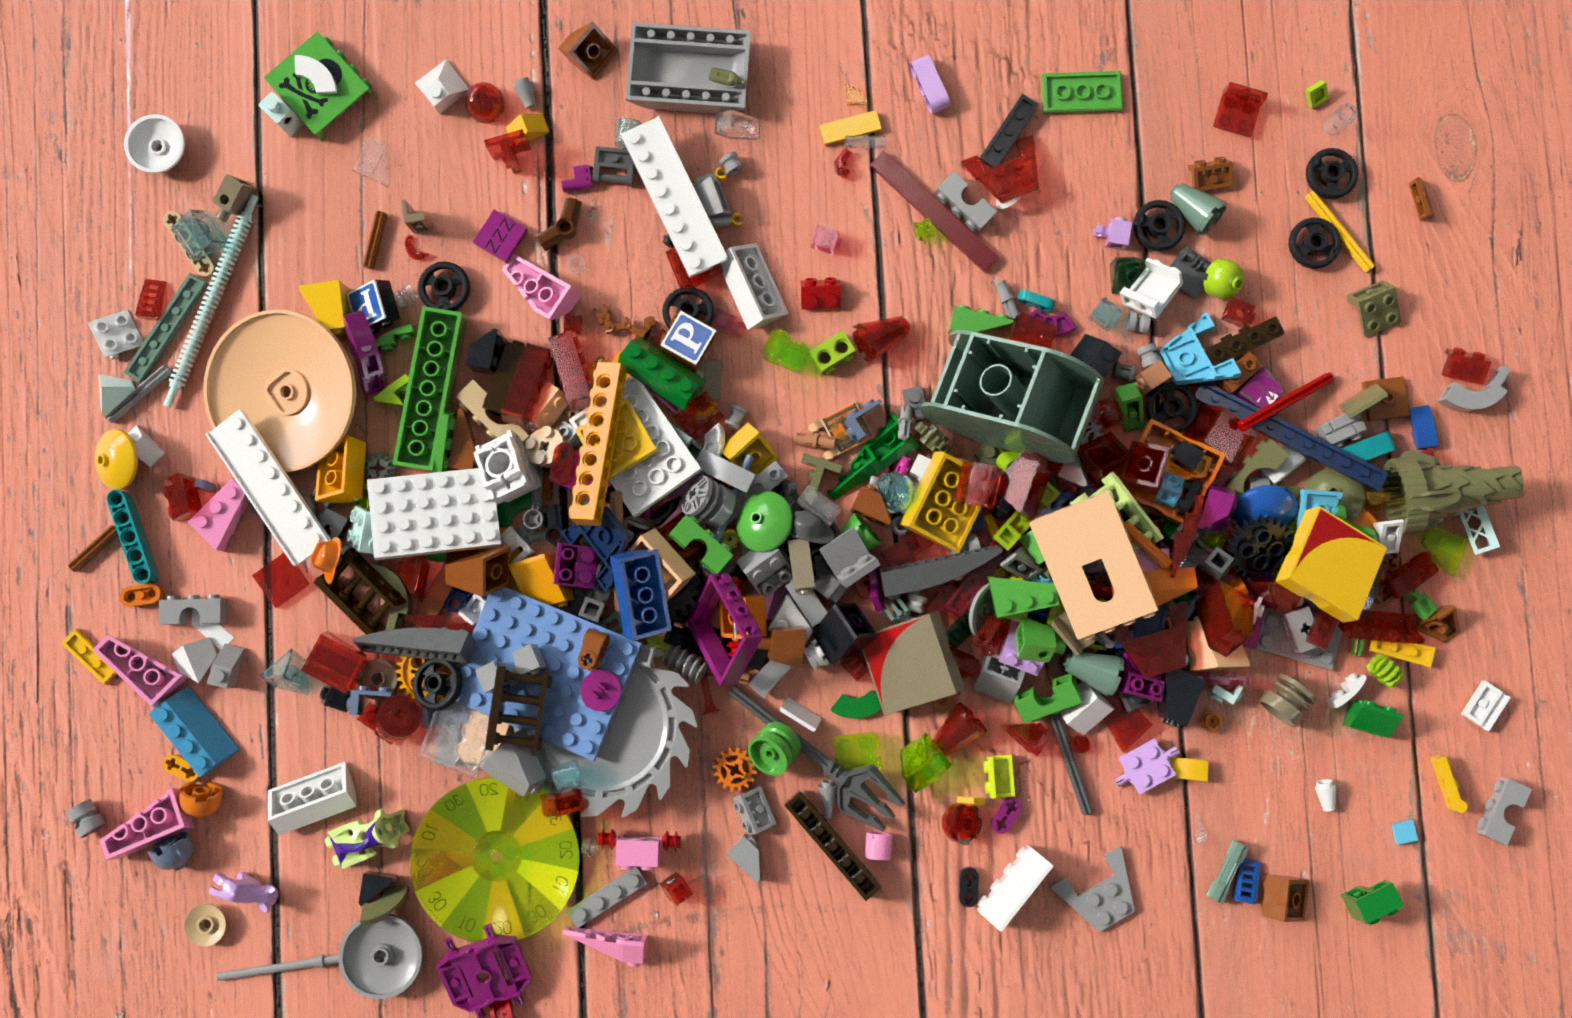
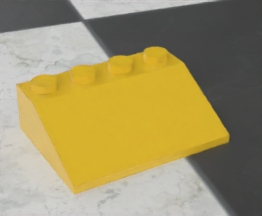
M934 452L900 525L952 551L960 553L994 480L945 452Z

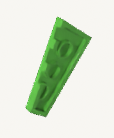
M449 410L440 414L433 473L449 470L448 464L458 411Z

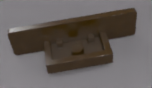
M1275 316L1251 328L1247 325L1238 330L1239 334L1232 336L1230 333L1220 338L1221 342L1205 349L1204 352L1212 366H1216L1284 335L1285 332Z

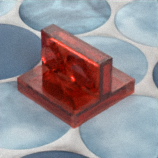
M523 129L484 140L485 146L493 160L502 158L507 169L511 168L514 174L521 172L517 153L531 150L529 140Z
M1021 312L1009 340L1051 349L1058 327Z

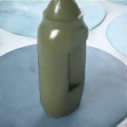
M712 67L710 70L709 80L726 86L746 85V80H742L740 76H737L732 71Z

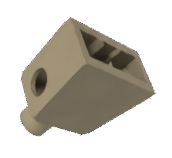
M226 174L213 199V203L220 207L215 217L226 223L231 214L240 215L241 211L244 212L250 195H257L259 190L243 179Z

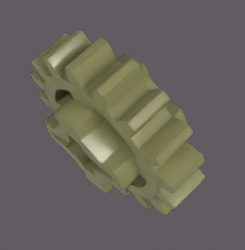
M920 421L914 428L922 435L919 440L933 453L940 451L950 454L953 451L946 443L949 438L934 425L927 427Z

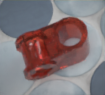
M988 614L984 618L978 632L974 635V645L981 648L984 655H994L1010 630L1009 621Z

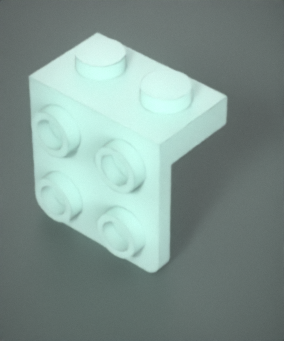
M356 505L350 515L352 525L351 530L347 532V542L358 552L374 554L370 511Z

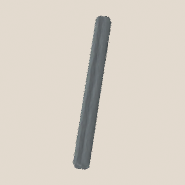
M1060 713L1055 715L1049 714L1048 717L1083 815H1089L1093 813V808Z

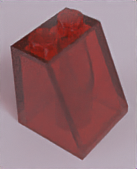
M1200 404L1195 422L1182 435L1226 454L1222 464L1238 467L1248 448L1253 444L1257 432L1252 428L1241 432L1237 426L1241 419L1226 407Z
M1132 440L1120 480L1138 492L1157 496L1171 448Z
M1024 450L991 487L1030 522L1035 519L1051 474L1046 470L1048 465L1037 454L1033 452L1030 455Z
M1218 581L1196 600L1195 607L1208 647L1227 657L1252 637L1255 599L1222 581Z
M326 631L320 634L301 671L347 693L349 689L353 690L359 680L356 679L359 671L363 672L369 662L366 660L368 655Z

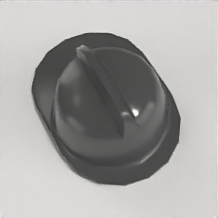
M809 510L794 512L790 536L819 544H826L833 540V530L828 525L822 523L816 513Z

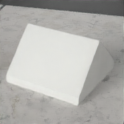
M1082 681L1078 684L1082 692V703L1074 708L1060 710V713L1067 725L1085 735L1112 712L1114 708L1099 691Z

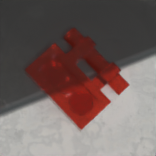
M705 391L690 403L685 411L681 410L674 417L686 433L694 429V432L689 436L696 440L699 437L702 438L706 431L718 424L724 418V415L721 411L715 415L712 414L718 407ZM705 418L709 419L699 427L698 424L700 422H702Z

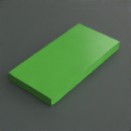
M1121 71L1043 73L1041 75L1043 114L1121 112L1123 110Z

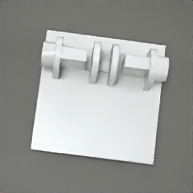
M128 310L88 322L104 358L110 357L111 360L119 357V353L140 347L143 344V340Z

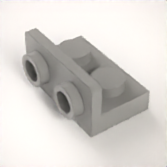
M761 786L733 797L734 808L739 813L742 819V828L748 835L758 834L777 824Z

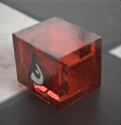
M677 872L659 883L669 901L675 906L693 895L684 877Z

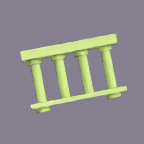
M1111 472L1101 480L1104 486L1088 497L1084 492L1070 503L1072 505L1110 490L1117 500L1118 510L1120 511L1123 508L1130 517L1126 522L1136 525L1141 533L1154 544L1164 538L1159 528L1153 524L1114 472ZM1133 542L1135 551H1137L1139 547Z

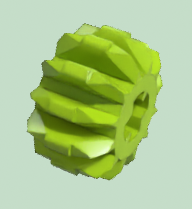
M1381 654L1373 657L1366 666L1368 672L1376 680L1389 688H1394L1404 677L1403 671L1399 666Z

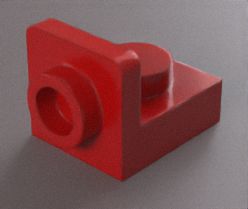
M511 999L494 1001L489 1004L491 1018H517L514 1016Z

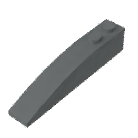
M993 545L879 569L883 594L885 597L889 596V599L901 597V594L907 592L909 594H918L922 589L948 582L985 564L1002 553V547L1000 545Z
M446 627L441 629H393L353 639V642L361 652L466 664L469 663L477 643L469 631L464 629L451 630Z

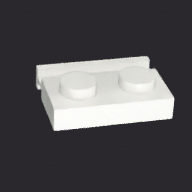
M1482 680L1461 712V715L1483 728V730L1490 731L1511 697L1505 695L1487 681Z

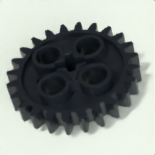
M1260 514L1258 520L1251 516V522L1249 523L1244 519V526L1236 525L1238 531H1231L1234 537L1227 539L1230 545L1225 547L1229 552L1227 554L1235 558L1232 565L1233 569L1243 577L1247 575L1250 579L1254 575L1257 579H1260L1261 574H1264L1267 578L1269 571L1276 574L1275 568L1281 569V563L1284 562L1286 555L1290 552L1289 549L1293 546L1290 541L1294 540V538L1290 535V529L1283 521H1280L1277 517L1273 519L1270 515L1264 518Z

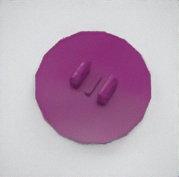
M599 669L592 671L584 678L580 693L582 701L588 708L603 712L612 709L618 703L622 687L620 680L615 674L608 670Z

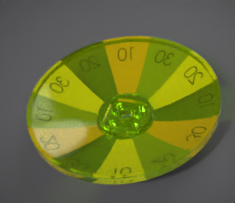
M484 777L465 782L453 788L439 798L428 810L418 826L413 839L410 854V874L420 904L432 920L441 928L461 939L477 942L488 938L483 927L490 923L495 934L516 936L517 940H520L544 928L560 913L571 896L576 883L579 869V846L570 818L560 804L545 798V795H548L547 792L541 790L535 795L529 794L523 797L494 777ZM498 851L502 854V859L500 861H493L490 854Z

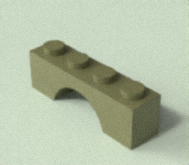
M1271 438L1261 440L1255 447L1257 451L1252 456L1249 454L1241 462L1243 466L1240 470L1237 471L1235 469L1228 476L1227 479L1229 481L1223 487L1235 490V496H1238L1237 499L1244 494V482L1251 472L1259 468L1276 470L1290 455ZM1230 510L1229 514L1234 516V511Z

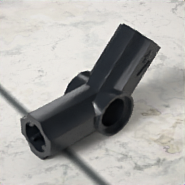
M561 504L543 506L546 540L556 548L557 543L568 544L561 534L563 530ZM557 529L560 532V538L553 541L550 538V533L552 530Z

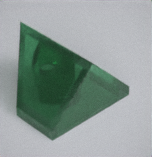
M1115 257L1109 264L1111 293L1120 294L1124 287L1130 289L1146 268L1145 261L1137 257Z

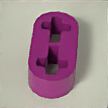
M1007 797L1000 804L991 820V827L995 832L1004 834L1011 828L1021 810V804L1016 798ZM1015 801L1014 806L1016 809H1011L1007 815L1008 807L1006 804ZM1006 816L1004 820L1005 828L1000 827L997 829L996 821H1001Z

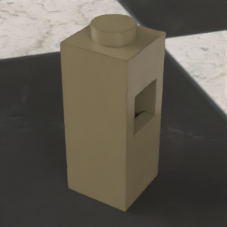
M804 539L788 541L795 593L799 592V595L811 594V590H815L809 541Z

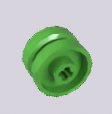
M780 722L767 723L748 745V754L752 763L760 771L773 776L783 774L801 751V743L797 734L789 726Z

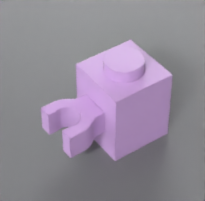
M1117 217L1110 221L1108 227L1096 225L1093 236L1106 238L1105 247L1125 250L1129 245L1132 222L1127 221L1125 218Z

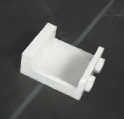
M1147 258L1144 271L1130 289L1124 287L1120 291L1123 305L1157 319L1183 285V279L1179 269L1164 265L1159 260Z

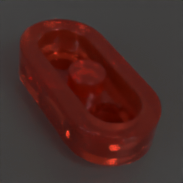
M560 443L554 449L550 477L557 484H566L572 476L575 450L570 444ZM568 451V456L563 458L562 452ZM560 471L565 472V476L563 478L558 477V473Z

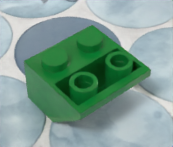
M1356 700V703L1348 702L1342 726L1390 738L1402 721L1403 715L1396 713L1397 709L1378 706L1377 703L1371 701Z

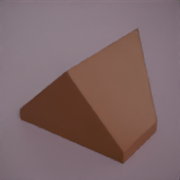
M1454 605L1440 606L1429 618L1424 621L1420 619L1408 628L1445 643L1460 633L1456 607Z

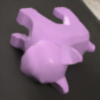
M238 872L237 878L239 880L228 878L223 873L215 874L213 881L222 886L223 890L210 887L209 894L223 900L248 904L256 902L263 912L268 913L270 906L274 905L279 897V892L273 885H261L258 880L248 876L246 872Z

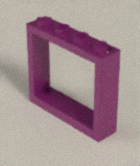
M728 572L710 574L686 623L719 686L738 684L764 635ZM720 598L742 636V640L731 660L709 621Z

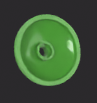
M763 491L752 495L743 503L737 515L736 531L740 541L747 548L756 552H769L778 548L784 543L791 532L793 524L792 509L787 500L775 492Z

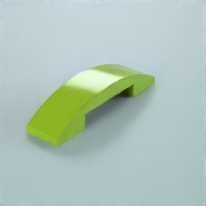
M1045 479L995 533L993 538L1008 551L1030 527L1029 522L1041 515L1039 511L1049 507L1060 495V492Z

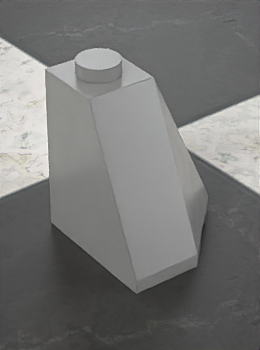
M525 728L507 735L529 738ZM500 744L495 751H488L484 755L479 766L483 771L523 797L529 794L535 795L541 791L546 779L537 754L536 756L531 755L532 747Z

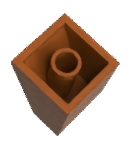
M507 545L475 552L446 564L445 584L481 597L487 596L503 588V586L510 585L511 571L509 564H511V546Z

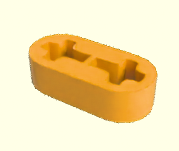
M173 754L164 758L162 766L167 773L187 782L200 779L197 774L189 776L190 773L185 768L192 769V767L183 756ZM176 759L175 763L180 765V767L171 768L170 760Z

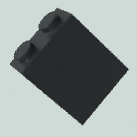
M856 603L834 604L812 632L816 638L817 645L823 649L827 660L833 666L845 665L878 636Z
M1163 664L1161 680L1165 681L1163 700L1162 702H1157L1158 717L1163 719L1162 723L1171 727H1187L1206 681L1172 665Z

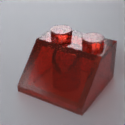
M963 461L954 501L994 509L1002 469L993 465Z
M177 473L163 481L165 486L163 493L165 498L168 499V514L170 518L177 522L190 520L202 508L198 489L193 487L195 477Z

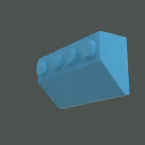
M190 686L164 700L149 713L151 718L199 777L210 775L240 750L239 746Z

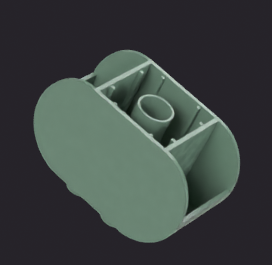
M954 330L950 332L948 341L952 346L931 402L922 404L920 408L921 413L928 420L943 429L975 442L1052 462H1073L1104 384L1103 377L1085 362L1057 350L967 330Z

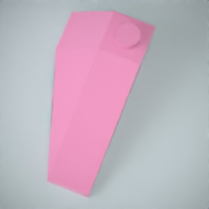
M515 254L511 256L508 263L502 269L513 285L520 291L524 299L531 305L532 309L550 321L571 312L581 296L571 285Z
M566 926L563 929L564 935L619 961L627 962L628 966L636 967L645 961L648 935Z

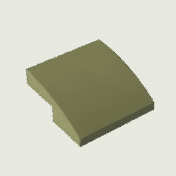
M1374 383L1338 406L1342 412L1345 411L1347 416L1352 418L1389 395L1382 387Z

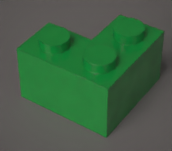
M1383 880L1367 889L1357 886L1341 894L1351 917L1369 925L1378 923L1380 918L1385 915L1390 916L1398 913L1399 908L1404 906L1394 884L1387 880Z

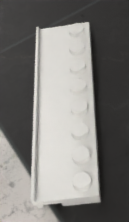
M657 116L653 120L621 133V138L689 278L721 262H726L728 260L727 254L660 117Z
M243 409L237 410L212 431L206 433L207 438L293 566L303 564L306 559L312 556L317 543L331 541Z

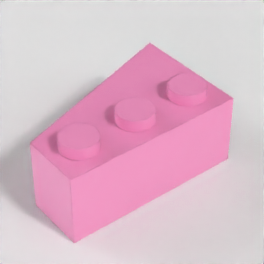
M231 478L188 523L216 551L225 552L226 545L231 535H234L235 528L240 518L243 517L250 500L237 481Z

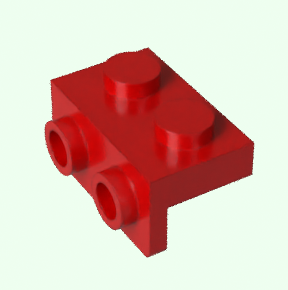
M827 277L825 280L806 278L805 281H801V310L841 309L840 280L834 277Z

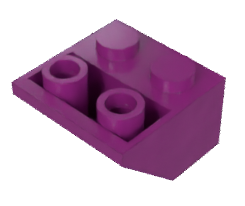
M557 543L553 584L580 590L594 589L598 554L592 547Z

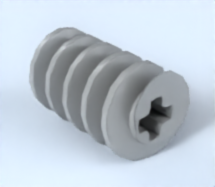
M671 645L662 658V665H668L670 670L675 669V672L681 674L683 678H688V681L691 683H699L706 673L708 663L705 662L703 665H700L702 658L699 657L694 661V653L688 657V649L681 653V645H678L676 648H674V645Z

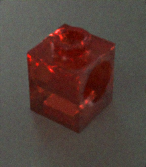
M1232 297L1226 304L1221 320L1243 328L1253 322L1256 315L1254 313L1256 306ZM1237 309L1243 312V318L1236 314Z

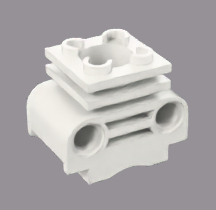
M508 430L506 434L482 446H475L476 452H474V456L481 473L483 487L488 490L490 499L497 504L504 501L508 503L542 486L536 465L528 459L526 448L521 438L512 430Z

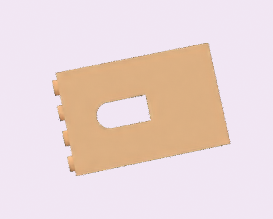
M1110 490L1029 522L1077 640L1081 638L1084 641L1094 638L1096 636L1095 633L1100 631L1108 633L1115 630V626L1123 623L1124 626L1136 622L1135 619L1143 616L1145 619L1156 614L1155 611H1158L1159 606ZM1102 559L1114 587V596L1111 600L1101 602L1094 597L1082 568L1083 565Z

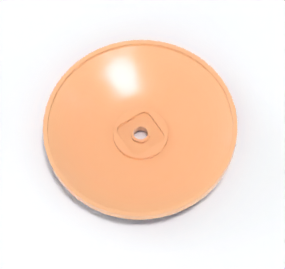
M266 310L241 319L231 326L219 339L210 355L205 371L204 403L212 428L217 427L237 410L243 409L285 472L299 471L311 467L326 458L335 450L346 435L354 415L356 382L347 352L327 327L302 313L288 310ZM287 386L291 389L289 397H286L284 394V389Z

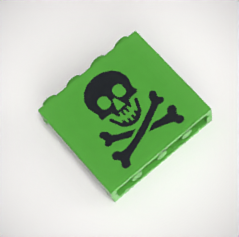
M317 31L269 72L264 79L318 139L322 141L326 137L323 130L365 93L368 92L372 97L374 94L370 90L372 85L366 78L360 79L357 75L360 72L352 63L348 65L344 61L347 59L339 49L335 51L331 47L334 45L333 42L326 35L322 37ZM295 55L308 56L322 63L332 74L336 82L338 94L318 95L314 84L310 80L297 77L295 75Z

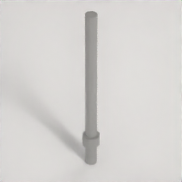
M339 954L331 956L317 955L311 959L218 972L216 977L217 981L309 967L323 968L329 964L339 963Z

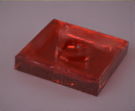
M282 553L252 575L275 608H278L310 585L298 566H293L285 553Z

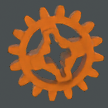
M729 747L728 753L723 750L721 751L722 758H715L719 763L713 765V768L717 769L713 776H719L717 784L723 782V789L730 786V792H733L734 787L741 791L742 785L746 788L749 787L748 780L754 782L755 779L751 775L757 774V771L752 769L755 765L750 761L749 756H746V749L740 752L739 747L735 751ZM729 756H738V758L733 761H729L726 759ZM744 760H746L748 764L749 772H747L743 768ZM735 764H738V769L741 773L735 772V774H732L730 765L735 766ZM721 766L726 769V778L722 775ZM740 777L744 779L741 782L732 783L734 778Z

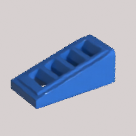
M1244 859L1243 863L1239 865L1236 872L1232 899L1256 904L1261 862ZM1244 865L1254 867L1253 871L1244 869ZM1243 874L1252 875V879L1243 878ZM1242 882L1249 883L1250 888L1242 886ZM1241 891L1249 892V895H1241Z

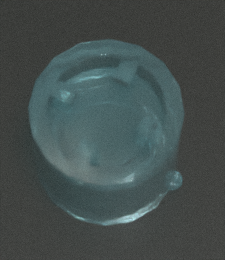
M631 118L616 120L614 145L627 149L621 138V133L635 128L642 123Z
M1103 297L1088 318L1089 321H1093L1108 332L1123 310L1110 302L1107 297Z
M576 759L551 767L553 780L559 793L584 785L581 769Z

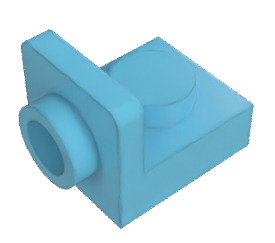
M1165 472L1154 502L1175 507L1182 493L1184 478Z

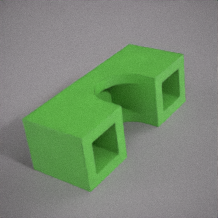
M685 515L668 536L683 549L692 541L701 542L706 548V554L700 563L712 574H718L733 557V554L730 553L732 551L731 548L723 542L720 544L716 541V536L710 530L702 529L699 526L700 522L694 516L688 517Z
M1069 673L1053 679L1052 689L1054 694L1050 697L1040 696L1034 687L1016 693L1014 704L1024 723L1036 722L1041 717L1049 714L1055 715L1060 710L1074 708L1082 703V692L1074 676Z

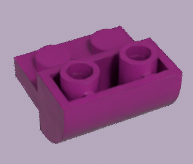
M1128 652L1123 653L1124 669L1118 675V677H1121L1118 690L1122 693L1162 702L1165 681H1162L1161 677L1164 662Z

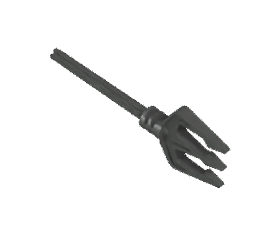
M736 685L729 692L732 698L765 724L770 722L783 723ZM797 734L801 743V752L823 769L824 776L829 775V780H835V784L838 786V809L842 813L884 832L886 827L876 815H867L852 802L853 797L874 807L878 813L894 819L895 814L885 802L880 801L865 784L866 780H871L887 793L889 801L901 807L904 806L905 801L878 768L868 764L853 768L852 770L849 768L844 769V765L842 763L838 764L836 758L829 759Z

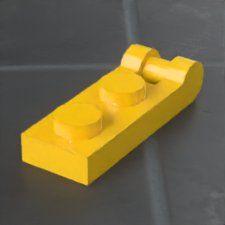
M1435 755L1430 757L1447 808L1459 813L1466 812L1468 806L1460 798L1458 792L1459 784L1453 778L1451 762L1446 756Z

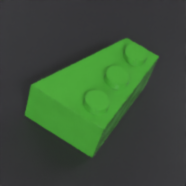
M987 576L997 618L1060 605L1055 584Z

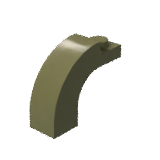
M370 563L407 601L394 610L391 608L386 626V631L402 629L405 620L403 614H412L413 600L411 591L405 580L397 572L390 568Z

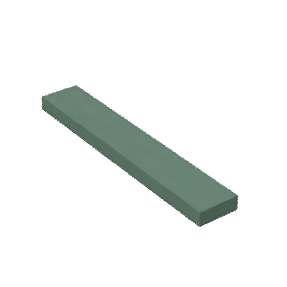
M192 273L188 274L123 373L139 383H142L148 377L209 285Z

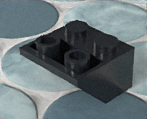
M492 329L470 344L466 365L473 372L489 375L495 374L502 351L507 342L498 329Z

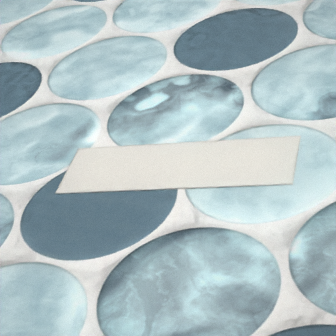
M195 608L192 609L191 624L206 638L211 637L213 644L221 650L224 644L231 642L234 637L218 623H200L199 612Z

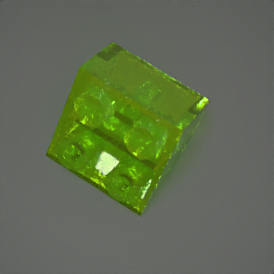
M924 733L900 750L902 777L915 793L939 779L952 766L927 733Z

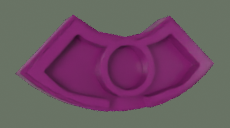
M1035 309L1020 321L1031 332L1046 337L1062 336L1077 328L1065 312L1049 316Z
M880 566L868 573L870 598L876 612L883 611L884 594L879 575Z

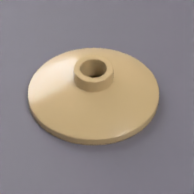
M211 904L196 906L188 913L185 919L184 929L186 936L192 943L198 946H210L217 943L226 931L224 913L218 907ZM206 920H209L211 922L210 927L206 926Z

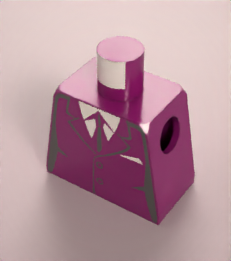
M1263 365L1234 393V396L1262 409L1277 401V398L1284 392V389L1268 368Z

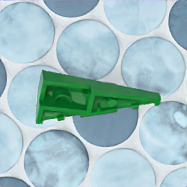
M894 412L890 413V419L885 426L878 428L879 433L873 441H868L853 459L848 472L845 475L841 474L838 478L840 482L832 491L828 490L827 493L833 500L920 446L911 432L907 441L898 438L899 426L897 421L899 417Z

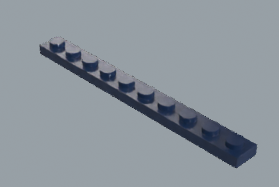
M1201 382L1195 392L1198 402L1237 422L1261 410L1208 382ZM1272 416L1251 428L1376 492L1380 491L1389 474L1276 416Z

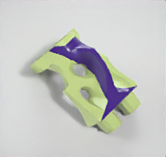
M380 809L375 813V818L370 823L363 824L360 819L329 831V836L325 839V843L329 848L334 847L336 852L332 859L334 866H341L344 869L377 855L372 847L384 846L392 849L398 847L399 838L410 831L409 826L404 821L405 810L403 809L388 815L384 809Z

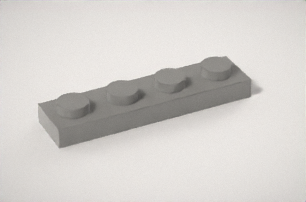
M634 866L633 869L628 870L569 908L567 913L576 928H579L648 882L639 867Z

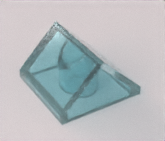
M189 209L172 226V230L193 261L225 247L226 243L230 244L209 211Z

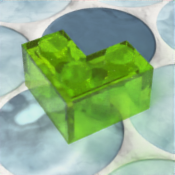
M772 329L763 349V359L800 375L810 349L802 342H791V337L788 336L789 333L781 329L775 331Z

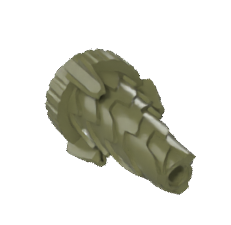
M1404 451L1399 458L1388 460L1383 467V470L1389 473L1381 487L1384 512L1387 521L1403 519L1402 535H1417L1443 521V517L1458 516L1464 511L1475 510L1480 506L1501 504V500L1523 498L1525 495L1523 491L1522 470L1519 466L1481 469V467L1470 465H1436L1439 462V458L1417 451Z

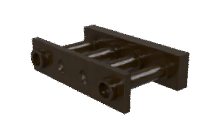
M349 544L341 550L340 557L342 560L336 567L333 582L328 584L324 574H322L313 583L366 635L381 632L386 627L380 621L390 608L394 610L407 601L399 591L395 590ZM349 565L356 574L345 587L338 580V577ZM363 579L371 588L359 601L352 592ZM378 594L385 602L377 613L373 615L366 606Z
M497 663L485 750L493 751L494 745H498V743L532 747V756H536L537 750H541L542 738L539 737L545 694L546 688H550L552 682V675H549L548 669H544L543 676L513 673L510 670H506V664ZM508 681L541 685L540 697L506 693L503 690L504 682L508 683ZM506 701L537 705V716L532 718L503 714V712L499 711L500 704H505ZM503 722L535 726L533 739L500 735L499 732H496L497 724H502Z

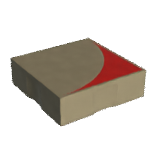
M939 610L875 631L878 636L862 649L884 715L951 696L965 690L957 663L949 648L948 636Z

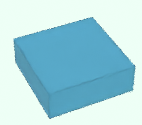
M1412 819L1391 824L1397 845L1418 841Z

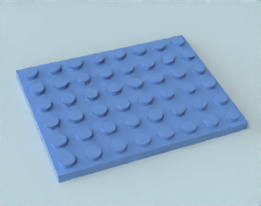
M503 586V588L488 595L472 633V637L477 642L469 663H460L459 665L463 683L462 690H460L461 693L456 702L489 716L493 694L484 693L475 670L490 662L499 661L506 664V670L511 671L515 665L512 652L528 644H538L547 666L544 669H548L549 675H552L551 687L546 688L539 737L587 759L596 761L620 699L612 709L603 712L588 708L582 701L580 693L581 684L584 678L592 672L581 668L578 664V656L583 644L584 635L588 629L610 635L609 645L599 669L612 672L620 680L622 687L621 697L643 643L630 640L619 633ZM588 658L587 662L592 663L593 659ZM542 669L541 674L537 676H543L544 669ZM522 682L516 686L508 685L504 689L506 693L540 697L541 685ZM450 687V690L448 691V694H447L446 698L449 696V694H450L451 691H452V688H451V687ZM505 701V704H500L499 711L508 715L536 718L538 706ZM506 723L520 730L525 728L527 733L534 735L535 726Z

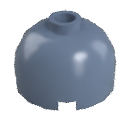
M187 832L180 833L181 836L178 838L170 837L158 842L152 847L153 852L148 851L152 862L158 868L178 871L187 865L186 862L193 853V843Z

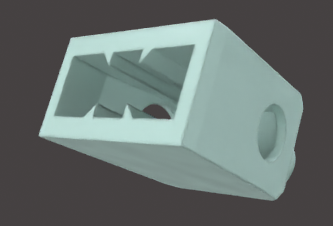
M273 91L258 105L290 137L305 124ZM288 117L291 118V120L285 124V119Z

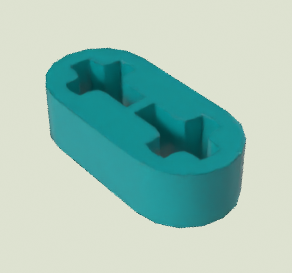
M1020 290L1017 301L1049 313L1053 312L1056 301L1028 290Z

